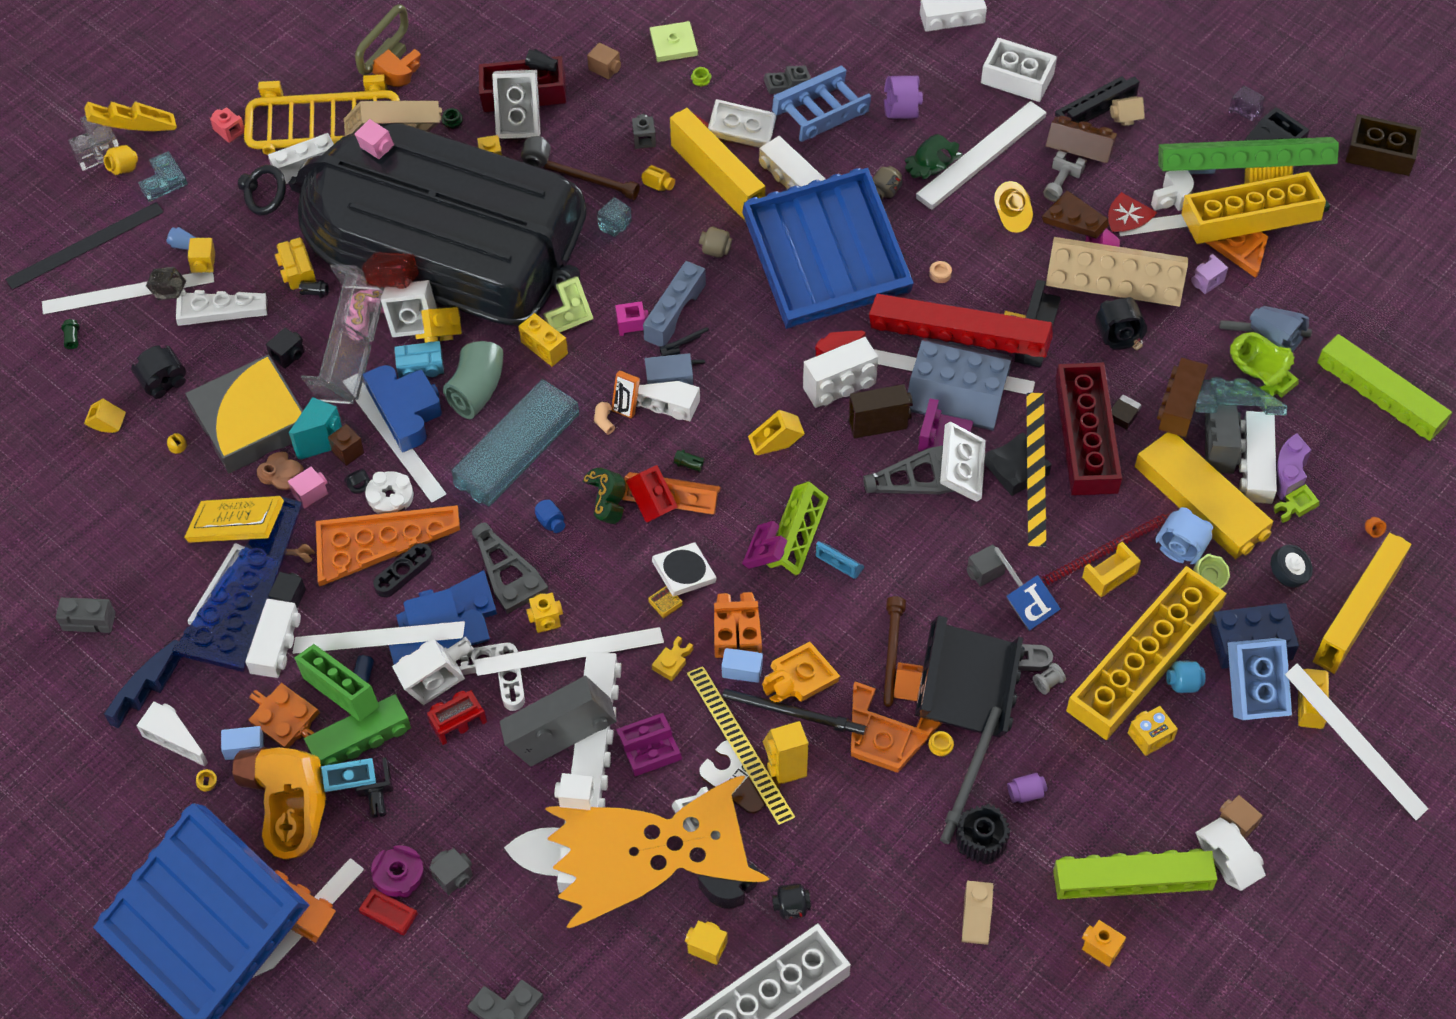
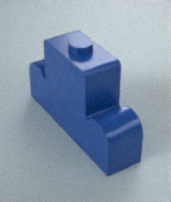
M387 365L363 373L365 387L401 452L403 453L423 444L427 438L424 423L442 415L438 398L440 395L436 385L430 384L422 370L415 371L397 379L395 369Z
M433 589L418 593L419 597L406 600L403 603L409 626L465 621L463 638L466 637L470 641L471 646L490 641L482 613L477 610H468L459 618L452 592L449 589L435 593ZM463 638L438 640L437 642L448 649ZM425 642L389 645L394 665L402 657L418 650Z

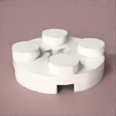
M393 471L375 473L365 491L368 504L377 514L398 512L404 507L407 509L412 503L414 495L409 477ZM393 490L395 492L390 497H386V491Z

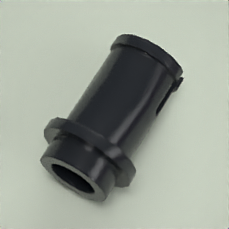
M324 280L319 282L301 281L299 289L303 290L299 292L300 295H319L320 298H323L329 293V284L324 282Z

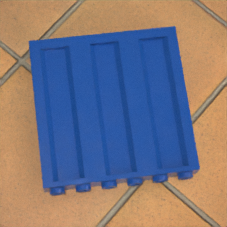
M856 168L847 174H835L826 180H814L808 185L801 187L793 186L787 191L780 193L778 191L771 192L765 197H753L744 202L742 213L786 329L872 304L876 294L896 297L911 292L914 282L868 168Z
M192 803L184 809L178 822L165 833V838L158 847L149 853L148 859L142 867L133 873L132 879L126 887L116 894L115 900L110 907L100 914L98 922L93 928L183 1019H220L310 905L206 806Z

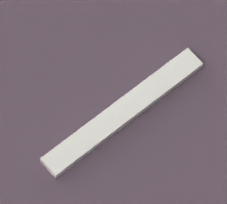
M1030 101L916 193V199L933 210L1046 117L1047 112Z

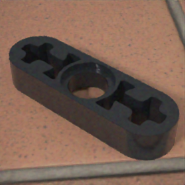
M424 543L414 545L377 575L373 582L377 595L384 598L392 596L430 565L433 559L430 547ZM419 553H420L421 555L425 554V557L423 558V557L419 556V557L417 558V554H419ZM401 566L410 568L409 572L404 575L398 574L397 570ZM382 583H384V584H388V583H389V587H385V586H382V587H381V584H382Z

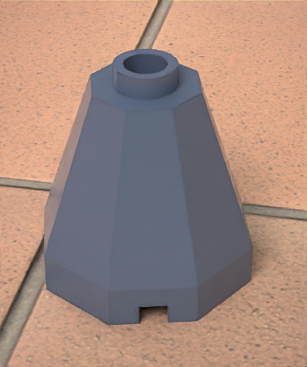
M1263 306L1260 309L1256 308L1250 316L1251 328L1255 333L1266 337L1276 346L1290 348L1292 352H1294L1303 339L1301 331L1304 330L1306 332L1309 327V318L1302 313Z

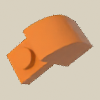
M388 49L374 60L372 73L375 75L384 74L386 84L399 87L407 85L411 81L412 73L420 66L421 54L414 49L400 60Z

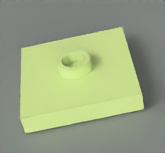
M690 21L650 27V35L657 62L698 56Z

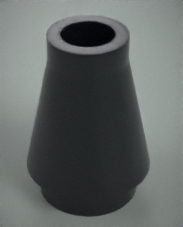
M530 49L525 59V66L533 70L555 72L558 60L537 49Z

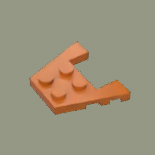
M854 682L852 722L866 725L867 730L865 735L851 733V757L899 773L942 723L920 717L917 727H913L870 712L868 710L874 698L876 688Z

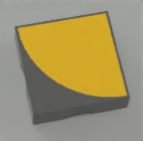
M269 354L185 393L192 412L203 431L210 437L215 452L228 474L259 460L271 451L292 444L289 431L303 412Z

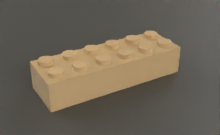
M1054 237L1046 286L1121 298L1131 297L1134 300L1180 307L1188 267V257Z

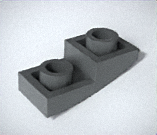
M806 65L786 66L785 72L765 73L763 80L769 94H776L810 80L811 77Z

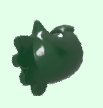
M940 134L929 137L919 146L914 156L905 159L906 172H909L912 178L922 176L923 179H926L929 176H935L955 160L962 157V152H957L959 144L957 142H949ZM941 150H947L951 158L946 156Z

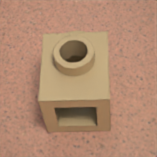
M1143 97L1112 100V105L1110 106L1111 117L1114 118L1115 122H1121L1122 126L1132 125L1134 120L1145 119Z

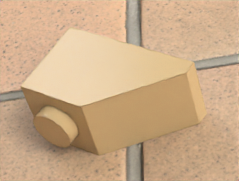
M967 881L964 895L962 942L988 945L993 883Z

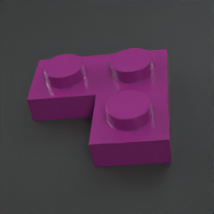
M770 521L757 526L742 563L745 567L751 569L780 561L783 557L787 540L782 536L776 537L779 529L777 523Z

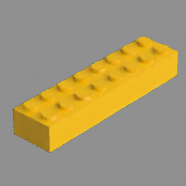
M1186 566L1071 695L1066 712L1107 741L1211 621L1213 613L1222 608L1227 593Z

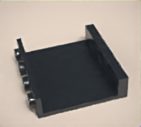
M938 615L931 622L914 716L983 733L992 708L998 707L1002 710V713L992 736L1002 737L1011 730L1013 724V717H1010L1011 709L1015 706L1017 694L1014 691L1015 685L1018 684L1021 676V671L1018 670L1019 661L1023 659L1025 648L1022 647L1023 638L1018 637L1013 642L961 629L947 625L948 618Z

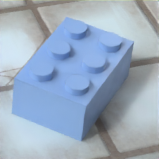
M1269 638L1228 642L1233 716L1241 720L1291 716L1289 679L1285 676L1289 671L1286 640Z

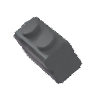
M61 597L56 613V620L60 624L62 631H100L101 633H111L115 618V610L109 599Z

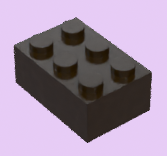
M1357 114L1345 162L1410 176L1416 160L1422 128Z

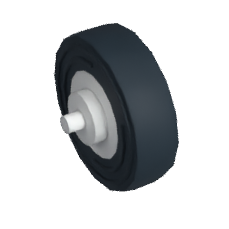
M1284 545L1277 549L1271 557L1270 565L1272 572L1277 580L1285 586L1297 588L1308 582L1312 576L1313 567L1311 560L1300 547Z

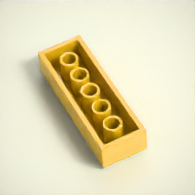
M1304 172L1184 195L1181 215L1195 242L1200 244L1322 220L1326 199L1310 172Z

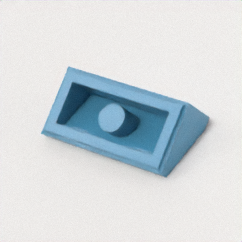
M819 541L816 543V557L848 576L856 579L864 569V565L826 543Z

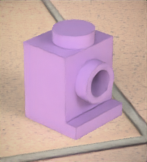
M1212 254L1209 256L1207 263H1202L1196 268L1195 276L1191 278V282L1196 288L1206 294L1225 281L1228 267Z

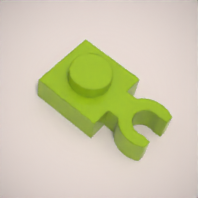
M1287 370V376L1283 378L1282 382L1273 387L1270 385L1259 387L1256 391V396L1260 397L1262 394H1268L1269 396L1265 398V404L1268 405L1273 402L1276 394L1282 398L1299 384V379Z
M1305 484L1286 495V503H1277L1274 506V512L1276 514L1279 511H1285L1286 513L1281 516L1282 523L1287 522L1293 513L1301 517L1318 507L1319 500Z

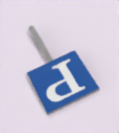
M998 547L994 549L1019 586V588L1005 597L1028 631L1061 609L1038 575L1023 584Z

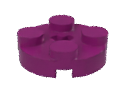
M398 845L393 846V849L386 852L385 850L381 851L375 857L371 866L374 886L388 896H400L402 898L410 896L412 891L421 884L424 877L423 863L419 854L407 846ZM398 867H402L403 873L400 875H394L391 871L392 869L397 870Z

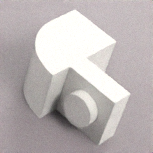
M1189 171L1166 172L1163 188L1155 190L1151 206L1154 211L1167 209L1175 205L1178 211L1182 210L1184 195L1192 194L1194 185Z

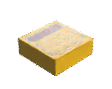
M667 586L648 598L649 603L662 618L683 606L681 599L678 596L673 597Z

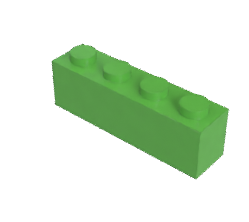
M312 644L295 657L303 679L357 720H363L380 707L370 684L317 645Z
M396 694L378 702L380 707L363 720L359 721L351 715L305 737L304 741L310 754L320 759L321 766L338 764L348 759H355L362 752L370 748H377L385 741L405 734L407 730L411 729L408 716Z

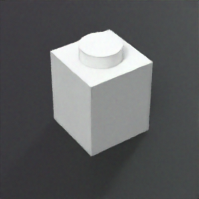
M562 773L561 782H556L555 798L559 799L560 807L591 810L594 792L593 776Z

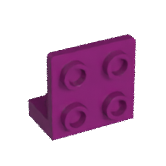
M930 398L920 432L918 451L921 452L928 448L942 446L945 424L952 422L971 432L973 421L941 414L942 410H938L939 400Z

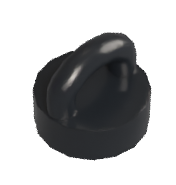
M359 469L347 475L344 481L352 493L359 494L366 491L370 479L365 469ZM362 481L365 482L364 485L359 488L354 487V485H357Z

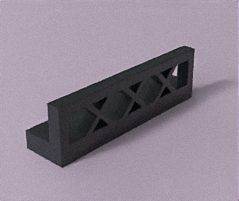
M1121 76L1056 110L1055 116L1059 118V116H1065L1064 114L1067 113V117L1071 118L1073 122H1089L1109 111L1112 100L1137 96L1140 81L1135 76L1128 80Z

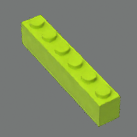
M1340 334L1334 337L1321 351L1317 363L1323 369L1340 378L1343 383L1350 385L1362 396L1367 397L1381 409L1396 417L1398 421L1416 431L1418 435L1431 441L1447 425L1452 411Z
M1192 849L1189 852L1180 853L1176 850H1169L1163 852V854L1141 852L1126 856L1123 853H1117L1111 857L1090 855L1080 859L1067 856L1056 860L1053 869L1057 899L1213 890L1217 882L1213 853L1203 849Z

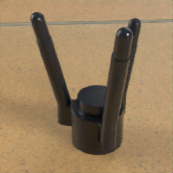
M705 327L673 343L660 346L661 356L681 354L680 346L700 338L703 333L709 331V328ZM693 359L691 360V365L705 364V360Z

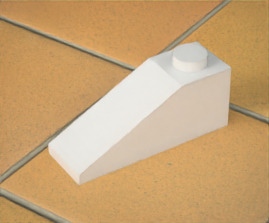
M153 702L137 724L142 737L206 766L208 762L203 751L177 716L176 710L168 704L160 705Z

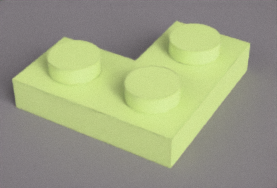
M577 276L556 284L563 306L543 313L549 325L560 333L594 319Z

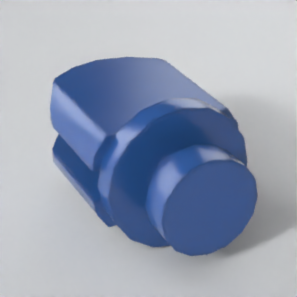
M549 499L540 501L535 507L538 521L549 531L554 533L563 531L565 523L560 509Z

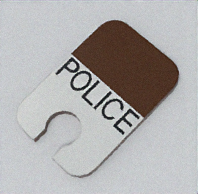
M728 740L724 741L715 749V752L727 757L731 762L730 766L725 770H719L714 766L713 762L706 759L700 767V776L714 788L735 777L745 776L742 783L732 793L733 802L748 813H758L766 803ZM763 763L764 767L766 768L767 772L769 773L767 765H765V764ZM776 776L772 777V780L774 781L775 785L779 790L782 783H778Z

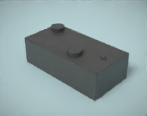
M585 675L499 722L505 746L531 767L590 735L606 729L611 724L617 722L610 697Z

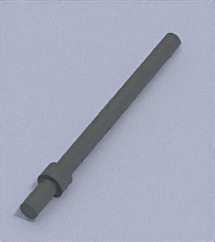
M998 707L992 708L952 811H948L946 816V826L940 839L945 844H950L954 831L958 827L960 816H962V811L1002 713V710Z

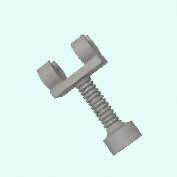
M1059 150L1053 160L1052 169L1060 172L1054 183H1049L1043 191L1044 196L1050 201H1057L1063 193L1061 186L1067 175L1080 178L1086 167L1084 164L1087 160L1079 157L1076 164L1068 162L1065 158L1067 153Z

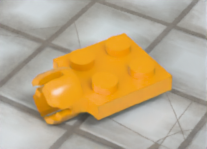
M808 642L773 660L770 667L774 672L764 677L762 686L766 696L776 692L774 696L769 698L773 702H781L790 696H795L802 702L837 683L840 675L813 644Z

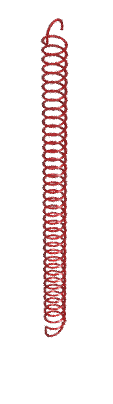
M1161 514L1160 516H1157V518H1154L1157 519V523L1159 521L1158 517H1160L1161 522L1163 523L1164 519L1161 516L1164 514ZM1153 519V520H1150L1149 522H1146V524L1149 523V525H1150V524H1151V523H1150L1151 521H1153V524H1154V523L1156 524V522H1155L1154 519ZM1142 524V526H1139V527H1142V530L1144 529L1145 532H1146L1145 534H1147L1146 529L1143 527V525H1146V524ZM1131 530L1130 533L1131 536H1134V540H1136V537L1139 538L1138 532ZM1110 541L1112 542L1113 547L1117 550L1116 544L1113 541ZM1105 544L1101 547H1098V554H1101V552L1099 551V548H1101L1102 553L1106 556V552L1102 548L1103 546H1105V549L1107 548ZM1095 550L1091 551L1094 552L1095 558L1099 559L1098 555L1095 553ZM1083 555V557H1080L1083 559L1085 565H1087V562L1084 559V556H1086L1088 562L1091 563V560L1087 555ZM1075 560V561H1072V563L1075 562L1076 567L1078 568L1079 565H1078V563L1076 562V560ZM1068 563V565H1064V567H1061L1064 568L1066 575H1069V573L1065 569V566H1068L1069 572L1072 573V569L1069 567V564H1071L1073 570L1076 571V568L1072 563ZM1060 568V569H1057V570H1060L1061 575L1063 576L1064 573H1063V571L1061 570V568ZM1053 571V573H1049V575H1046L1049 576L1050 579V574H1053L1054 580L1057 581V578L1054 575V572H1056L1058 578L1061 579V576L1057 571ZM1045 576V577H1042V578H1045L1046 583L1048 584L1049 581H1048V579L1046 578V576Z

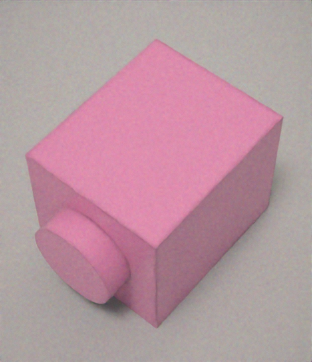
M370 119L355 133L360 147L377 159H380L394 145L389 131Z
M312 466L288 481L291 493L304 509L328 494L325 486L328 484L326 478L321 472L317 473Z

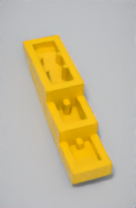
M87 102L84 107L88 122L108 127L142 131L175 130L177 127L174 114L138 102H134L131 108L111 102L108 108L91 102Z

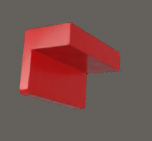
M658 465L626 480L646 522L678 508Z

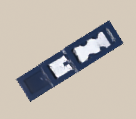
M173 640L150 658L118 692L104 713L111 726L119 728L130 708L140 711L152 690L158 693L162 692L184 654L179 641Z

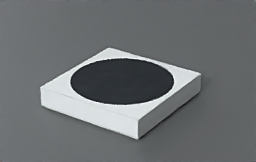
M695 542L652 556V563L673 597L716 583L717 577Z

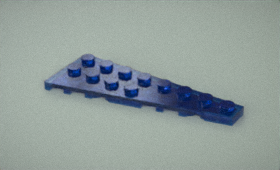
M281 497L284 503L269 538L250 539L245 548L241 549L238 558L227 569L213 589L208 601L203 608L199 609L196 618L185 629L184 635L177 645H174L173 655L244 672L246 659L266 600L269 599L268 595L280 571L302 508V502Z

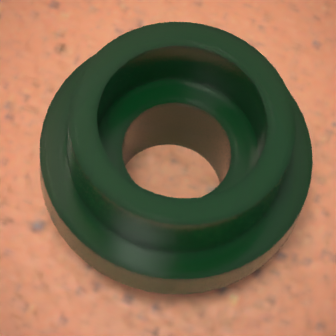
M449 108L444 111L441 120L445 127L455 128L461 125L463 117L457 109Z

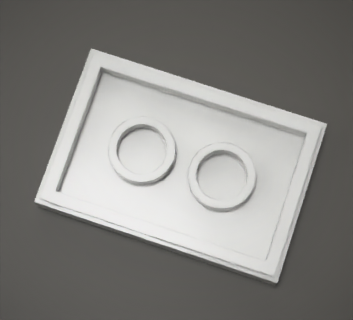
M716 99L708 129L717 138L760 148L771 141L777 116L773 112Z
M952 422L945 424L940 484L976 502L982 499L986 440Z

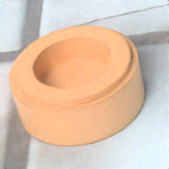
M934 262L930 266L929 276L936 283H945L951 278L952 268L947 262Z

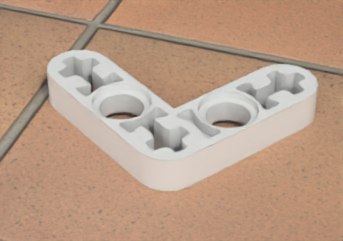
M511 643L475 647L473 651L458 659L461 660L459 668L463 675L476 673L474 660L479 655L485 654L493 657L504 655V652L515 653L518 651L516 646ZM469 657H471L473 665H469ZM521 669L498 672L504 707L510 711L519 710L525 703ZM507 672L517 674L516 679L513 681H506L503 677ZM510 689L515 690V702H511Z

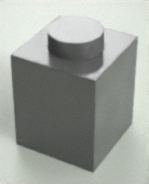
M993 544L969 556L967 573L972 580H976L980 587L1005 574L1006 567L994 549L996 547Z

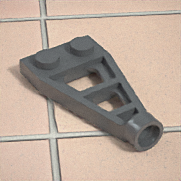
M943 445L928 448L877 473L863 475L866 493L943 494L953 492L954 490L940 484ZM923 463H929L932 467L934 480L932 482L916 481L913 469ZM905 470L909 483L893 485L890 475Z
M481 523L472 530V535L478 542L494 595L506 614L529 603L530 598L549 592L548 586L537 570L492 531L488 523ZM497 549H501L508 558L494 565L489 554ZM510 566H514L523 574L521 578L508 585H504L500 577V572Z

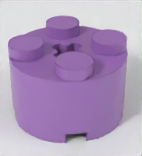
M888 76L886 78L884 92H887V99H884V108L887 118H918V105H921L923 102V94L918 91L919 76Z

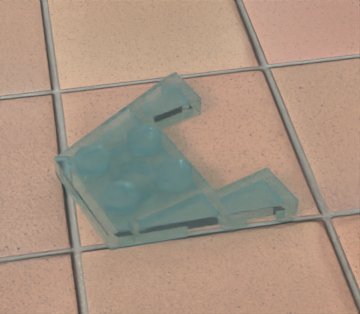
M1214 377L1211 380L1203 381L1195 411L1217 413L1218 404L1260 406L1265 415H1287L1288 406L1246 379L1236 378L1234 381Z

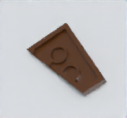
M1066 191L1042 215L1043 223L1096 239L1109 226L1108 218L1069 191Z

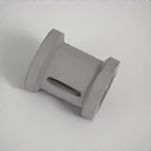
M1052 663L1049 665V669L1041 674L1034 675L1032 679L1036 688L1046 695L1050 692V688L1058 683L1065 682L1066 676L1059 665Z

